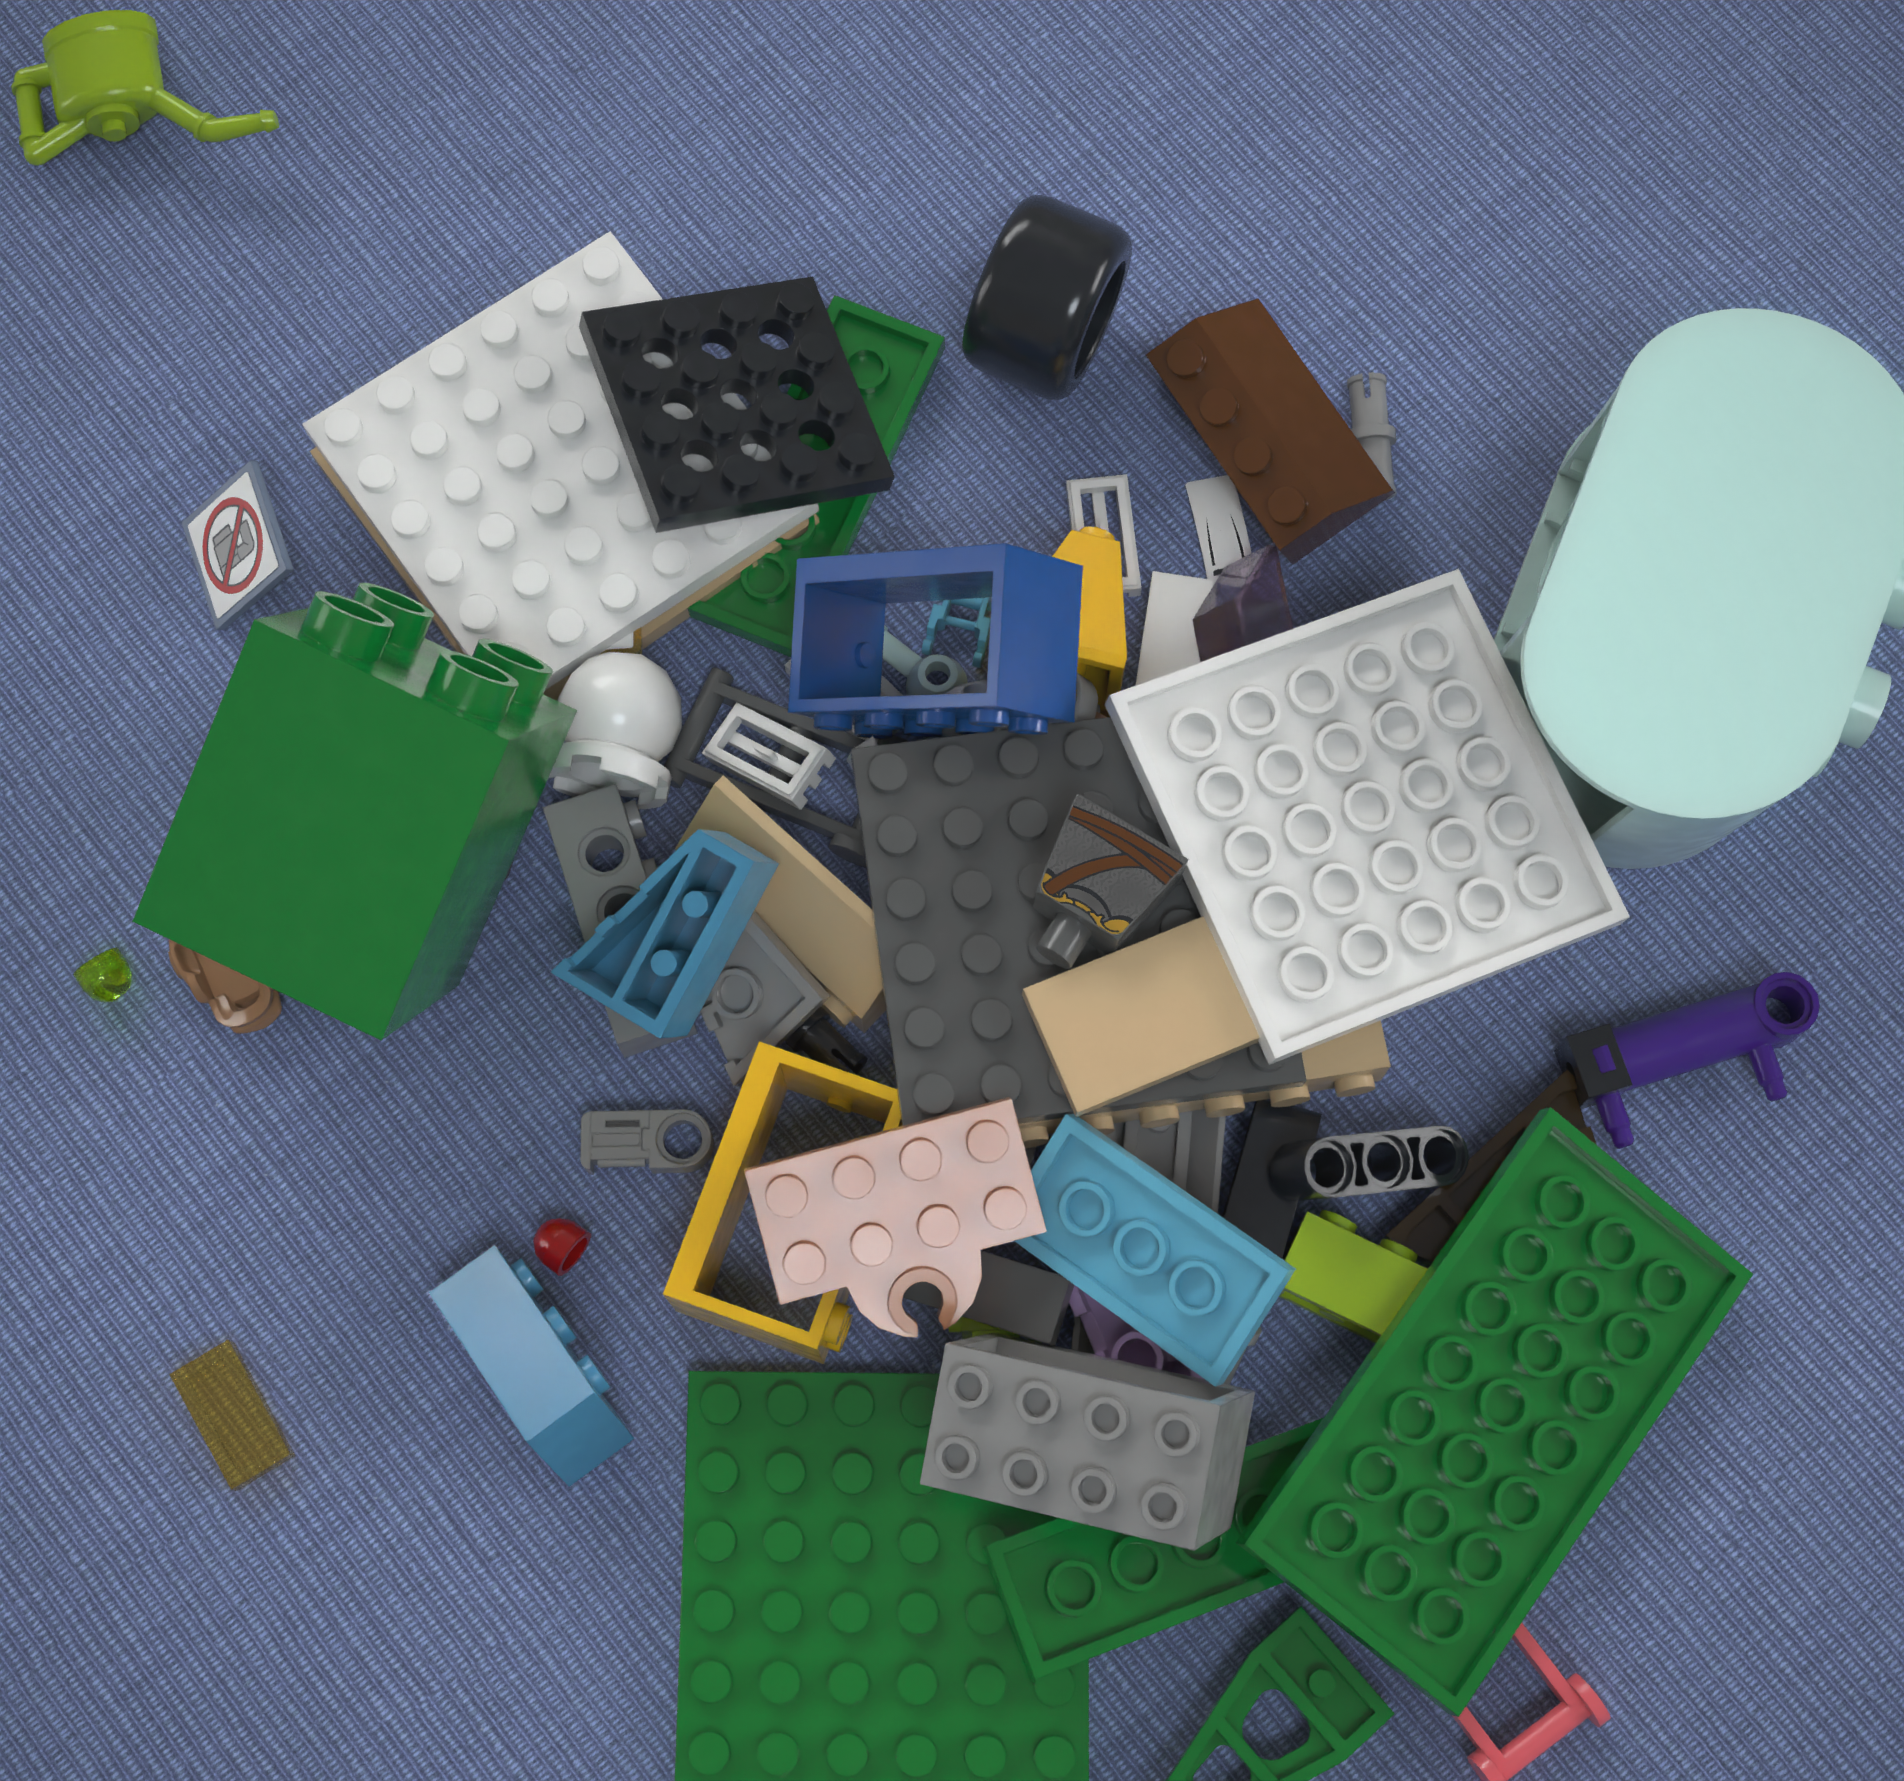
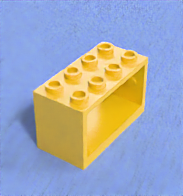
M759 1041L663 1295L676 1312L824 1364L829 1349L840 1353L850 1329L853 1315L849 1313L850 1306L846 1305L850 1294L847 1287L822 1294L809 1332L710 1297L749 1193L744 1169L760 1164L788 1089L826 1102L828 1106L846 1113L854 1112L885 1123L883 1131L902 1126L898 1092L895 1088Z

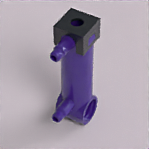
M1790 972L1774 973L1758 984L1611 1028L1609 1023L1566 1036L1554 1052L1562 1074L1568 1070L1575 1078L1578 1087L1575 1090L1580 1109L1596 1105L1604 1128L1610 1134L1614 1147L1621 1149L1632 1145L1634 1142L1630 1129L1631 1122L1621 1098L1625 1091L1747 1054L1758 1084L1763 1087L1767 1100L1774 1102L1785 1098L1788 1092L1783 1082L1784 1075L1774 1049L1790 1044L1807 1031L1818 1017L1820 1004L1818 994L1812 984L1802 976ZM1767 998L1780 1000L1786 1005L1791 1017L1789 1024L1777 1022L1769 1015L1766 1008Z

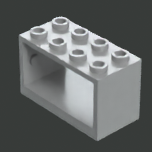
M989 1333L945 1343L920 1484L1195 1551L1231 1528L1255 1391L1227 1384L1215 1387L1205 1379L999 1333Z

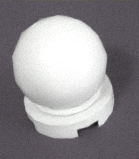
M607 652L588 658L571 674L557 700L576 709L577 713L549 775V778L555 777L553 788L571 797H576L616 784L621 796L639 797L638 809L661 807L667 802L672 777L670 771L658 761L673 750L681 731V697L667 671L642 654Z

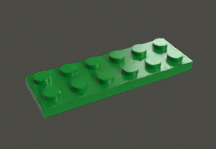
M834 295L827 309L828 315L891 465L946 348L945 337ZM791 384L787 392L795 400H803L809 397L803 388L795 384ZM814 434L799 436L803 444L810 446L815 451L829 449L827 442L820 436ZM877 493L818 503L819 511L815 514L819 517L820 523L816 525L815 517L812 515L808 518L809 526L807 531L798 538L787 540L779 537L775 539L776 542L781 544V550L775 554L765 552V555L757 560L758 565L753 568L752 564L741 571L740 578L705 602L699 600L687 608L690 617L791 657L797 559L848 555Z
M1323 1418L1245 1447L1231 1528L1195 1551L1061 1518L983 1547L982 1549L1031 1681L1284 1583V1581L1236 1544V1542Z

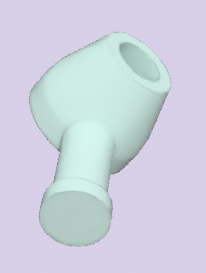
M884 626L883 660L907 678V696L946 694L954 687L968 683L967 676L957 661L939 654L921 658L890 634L888 627ZM933 671H942L949 679L942 685H934L926 679V676Z

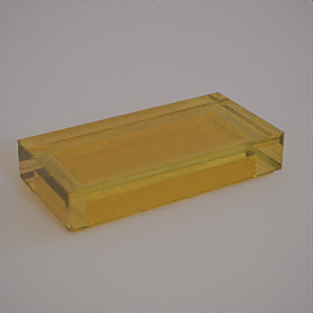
M226 1340L169 1374L231 1490H240L295 1457L292 1448L233 1341Z

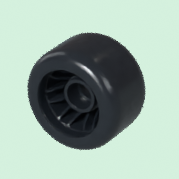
M1032 195L1022 200L1001 230L976 286L963 333L962 350L966 360L976 369L1042 398L1061 400L1071 395L1091 365L1118 304L1132 255V241L1128 233L1113 222L1053 197Z

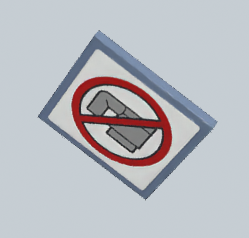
M250 460L182 522L216 630H225L294 570L258 461Z

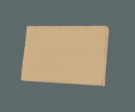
M1204 916L1026 987L1022 991L1023 999L1075 1117L1256 1044L1260 1038Z

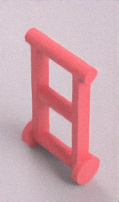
M1523 1623L1520 1624L1512 1639L1560 1703L1500 1750L1467 1707L1464 1708L1459 1717L1452 1715L1476 1747V1750L1468 1755L1467 1759L1481 1781H1508L1587 1718L1597 1727H1601L1611 1719L1607 1708L1590 1685L1577 1673L1565 1679Z

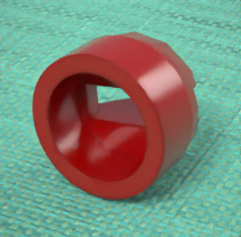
M550 1219L536 1231L533 1240L535 1254L544 1266L558 1276H563L578 1262L591 1240V1233L570 1219Z

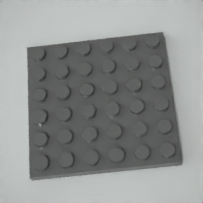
M1111 717L1075 721L1074 723L1048 725V734L1045 735L1015 734L1008 732V730L851 749V762L902 1126L1007 1097L1012 1099L1018 1124L1064 1118L1066 1114H1074L1023 999L1022 991L1026 987L1108 954L1087 942L1071 969L1062 968L1042 956L1036 949V946L1052 921L1032 907L1038 884L1071 804L1077 794L1082 795L1169 847ZM1183 875L1174 890L1120 949L1201 917ZM1258 1042L1083 1115L1302 1087L1307 1081L1302 1052L1269 1065Z

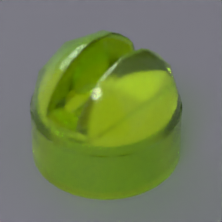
M117 947L93 957L73 973L82 990L92 1000L99 1002H114L131 987L132 973L129 964Z

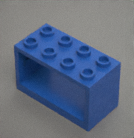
M1007 543L797 559L788 713L813 717V728L851 731L852 725H855L854 736L871 738L873 736L876 739L892 738V730L903 729V727L904 735L915 737H942L943 728H955L956 734L968 735L993 732L995 727L1008 726V732L1045 735L1048 734V723H1074L1083 566ZM992 597L986 693L880 697L886 604Z

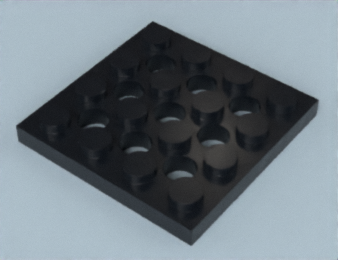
M813 276L582 312L579 323L580 332L656 533L890 490L895 477ZM765 334L777 335L784 339L789 347L781 350L774 349L769 344L762 342L759 336ZM708 343L720 344L727 348L732 356L725 359H717L712 354L705 352L701 346ZM652 352L661 353L670 358L674 365L669 368H657L652 363L645 361L643 355ZM783 384L798 385L807 392L809 397L803 400H795L790 395L782 393L779 386ZM728 393L742 395L750 402L752 407L744 410L735 409L732 405L725 403L721 396ZM668 403L682 404L690 409L693 417L685 420L676 419L671 414L666 413L662 406ZM804 434L820 436L827 442L829 449L815 451L810 446L803 444L799 436ZM747 444L760 445L771 454L772 458L766 461H756L744 454L741 447ZM689 454L701 455L711 462L713 469L704 472L696 471L692 467L685 465L682 457Z

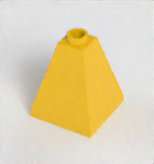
M1088 526L1081 528L1079 531L1071 530L1052 557L1083 566L1077 673L1092 682L1097 690L1100 714L1110 717L1105 703L1109 695L1121 691L1127 660L1120 541H1116L1110 532L1102 528Z

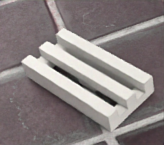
M1127 474L1067 480L1066 493L1071 530L1079 531L1084 527L1081 494L1091 493L1095 527L1109 532L1104 492L1115 491L1126 577H1122L1123 593H1128V597L1141 596V580Z
M737 702L702 752L712 764L799 810H802L808 801L803 795L808 786L816 789L822 778L817 773L822 765L830 769L836 760V757L824 746ZM740 724H743L802 754L806 759L800 765L736 732ZM726 744H729L792 777V779L787 784L723 749Z

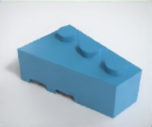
M698 829L639 886L641 889L615 915H609L594 929L596 933L570 958H564L551 973L660 1039L687 1036L779 863L726 832Z
M494 1245L431 1290L429 1294L525 1441L570 1487L635 1438L603 1393L610 1389L611 1386L588 1354L579 1360L568 1345L577 1339L569 1324L554 1305L547 1311H544L535 1298L544 1288L522 1258L510 1264Z

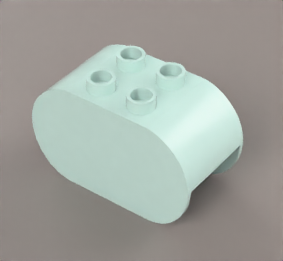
M1745 308L1717 310L1680 321L1653 338L1637 354L1612 396L1593 422L1578 436L1566 453L1498 626L1494 641L1606 867L1624 869L1653 868L1673 864L1707 850L1802 786L1811 777H1817L1829 762L1838 742L1858 749L1871 735L1885 707L1891 687V676L1866 666L1881 623L1896 629L1904 627V394L1887 370L1872 355L1854 341L1825 325L1797 315L1773 310Z

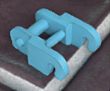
M991 597L943 600L942 605L933 604L927 625V636L923 641L921 653L930 655L937 631L944 630L946 625L975 632V638L978 639L972 666L981 668L990 637L991 618L987 617L988 611H991ZM954 604L978 610L977 621L973 622L949 616L951 605Z

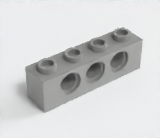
M616 784L542 807L585 943L596 933L594 929L609 915H614L641 890L639 886L657 869L654 857L642 861L636 839L645 837L647 834L636 801L623 803ZM615 849L624 854L619 866L611 871L600 872L592 868L595 857L602 851ZM605 1006L616 1043L624 1058L698 1034L694 1023L687 1036L660 1039Z

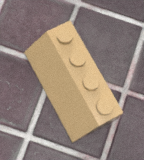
M723 775L711 788L677 844L675 851L698 829L726 832L778 862L779 865L754 911L831 996L821 1005L830 1014V1018L843 1028L851 1021L865 1033L886 1011L872 909Z

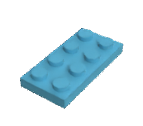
M1066 1114L1031 1170L1047 1232L1019 1239L1015 1242L1215 1387L1222 1385L1296 1268L1080 1117H1075V1114Z

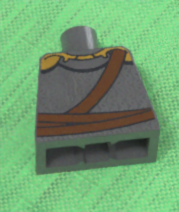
M1077 794L1071 804L1035 893L1032 907L1052 921L1037 944L1036 949L1046 959L1065 969H1071L1087 942L1106 954L1118 951L1174 890L1182 878L1189 859L1082 795Z

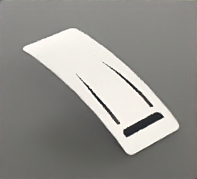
M1228 475L1187 482L1185 487L1198 533L1207 579L1214 580L1213 588L1254 581L1256 579L1255 566L1234 483Z

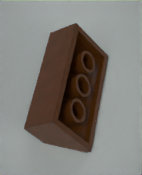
M1259 298L1197 317L1146 354L1157 373L1279 551L1292 565L1395 493Z

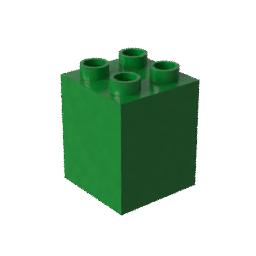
M359 583L353 599L330 592L317 591L309 608L254 619L132 922L382 1041L459 986L577 710L544 695L553 670L543 661L517 648L489 639H479L472 656L440 646L425 638L434 613L414 599L379 585Z

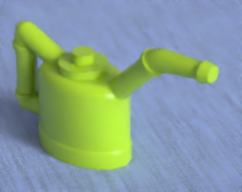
M105 10L84 14L66 20L50 29L42 39L46 62L17 70L11 85L12 93L16 96L21 135L18 138L19 145L23 148L26 161L34 166L44 165L87 134H93L111 142L121 141L126 136L136 132L141 124L156 116L157 113L191 132L194 138L200 142H224L262 131L269 133L279 128V120L274 110L261 109L260 113L216 118L211 113H203L164 90L157 47L159 39L156 20L146 13L132 10ZM51 86L54 110L59 124L45 133L40 94L42 93V88Z

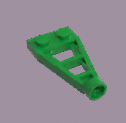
M1298 1607L1246 1655L1165 1781H1193L1195 1772L1214 1749L1220 1745L1228 1746L1250 1771V1781H1309L1344 1762L1395 1713L1302 1607ZM1270 1689L1280 1691L1306 1720L1310 1729L1309 1737L1301 1747L1274 1760H1267L1257 1756L1245 1742L1242 1733L1245 1717L1258 1697L1264 1691Z

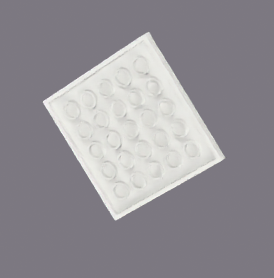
M611 231L303 423L309 438L466 655L472 656L479 639L497 641L524 651L552 668L553 673L546 689L574 672L588 658L600 655L628 634L640 629L819 511L817 503L659 533L655 532L579 329L583 311L662 300V297ZM652 352L643 355L645 361L652 363L657 368H669L674 365L670 358L661 353ZM735 393L721 396L725 403L732 405L735 409H747ZM668 403L662 406L666 413L671 414L676 419L685 420L693 417L690 409L682 404ZM747 444L741 447L744 454L756 461H766L772 458L771 454L760 445ZM689 454L682 457L685 465L692 467L696 471L704 472L713 469L711 462L701 455Z
M1459 569L1111 694L1105 703L1106 709L1169 847L1189 859L1182 875L1201 917L1204 916L1259 1034L1258 1042L1269 1065L1621 925L1630 917Z

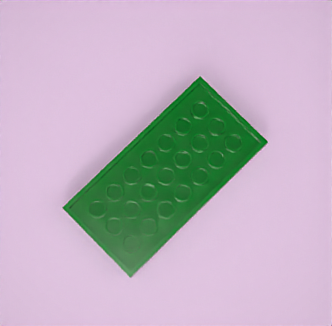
M1550 1107L1539 1110L1236 1544L1446 1713L1459 1717L1745 1288L1753 1273Z

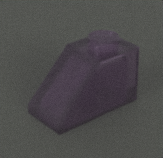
M1267 545L1226 566L1192 619L1200 662L1293 629L1277 546Z

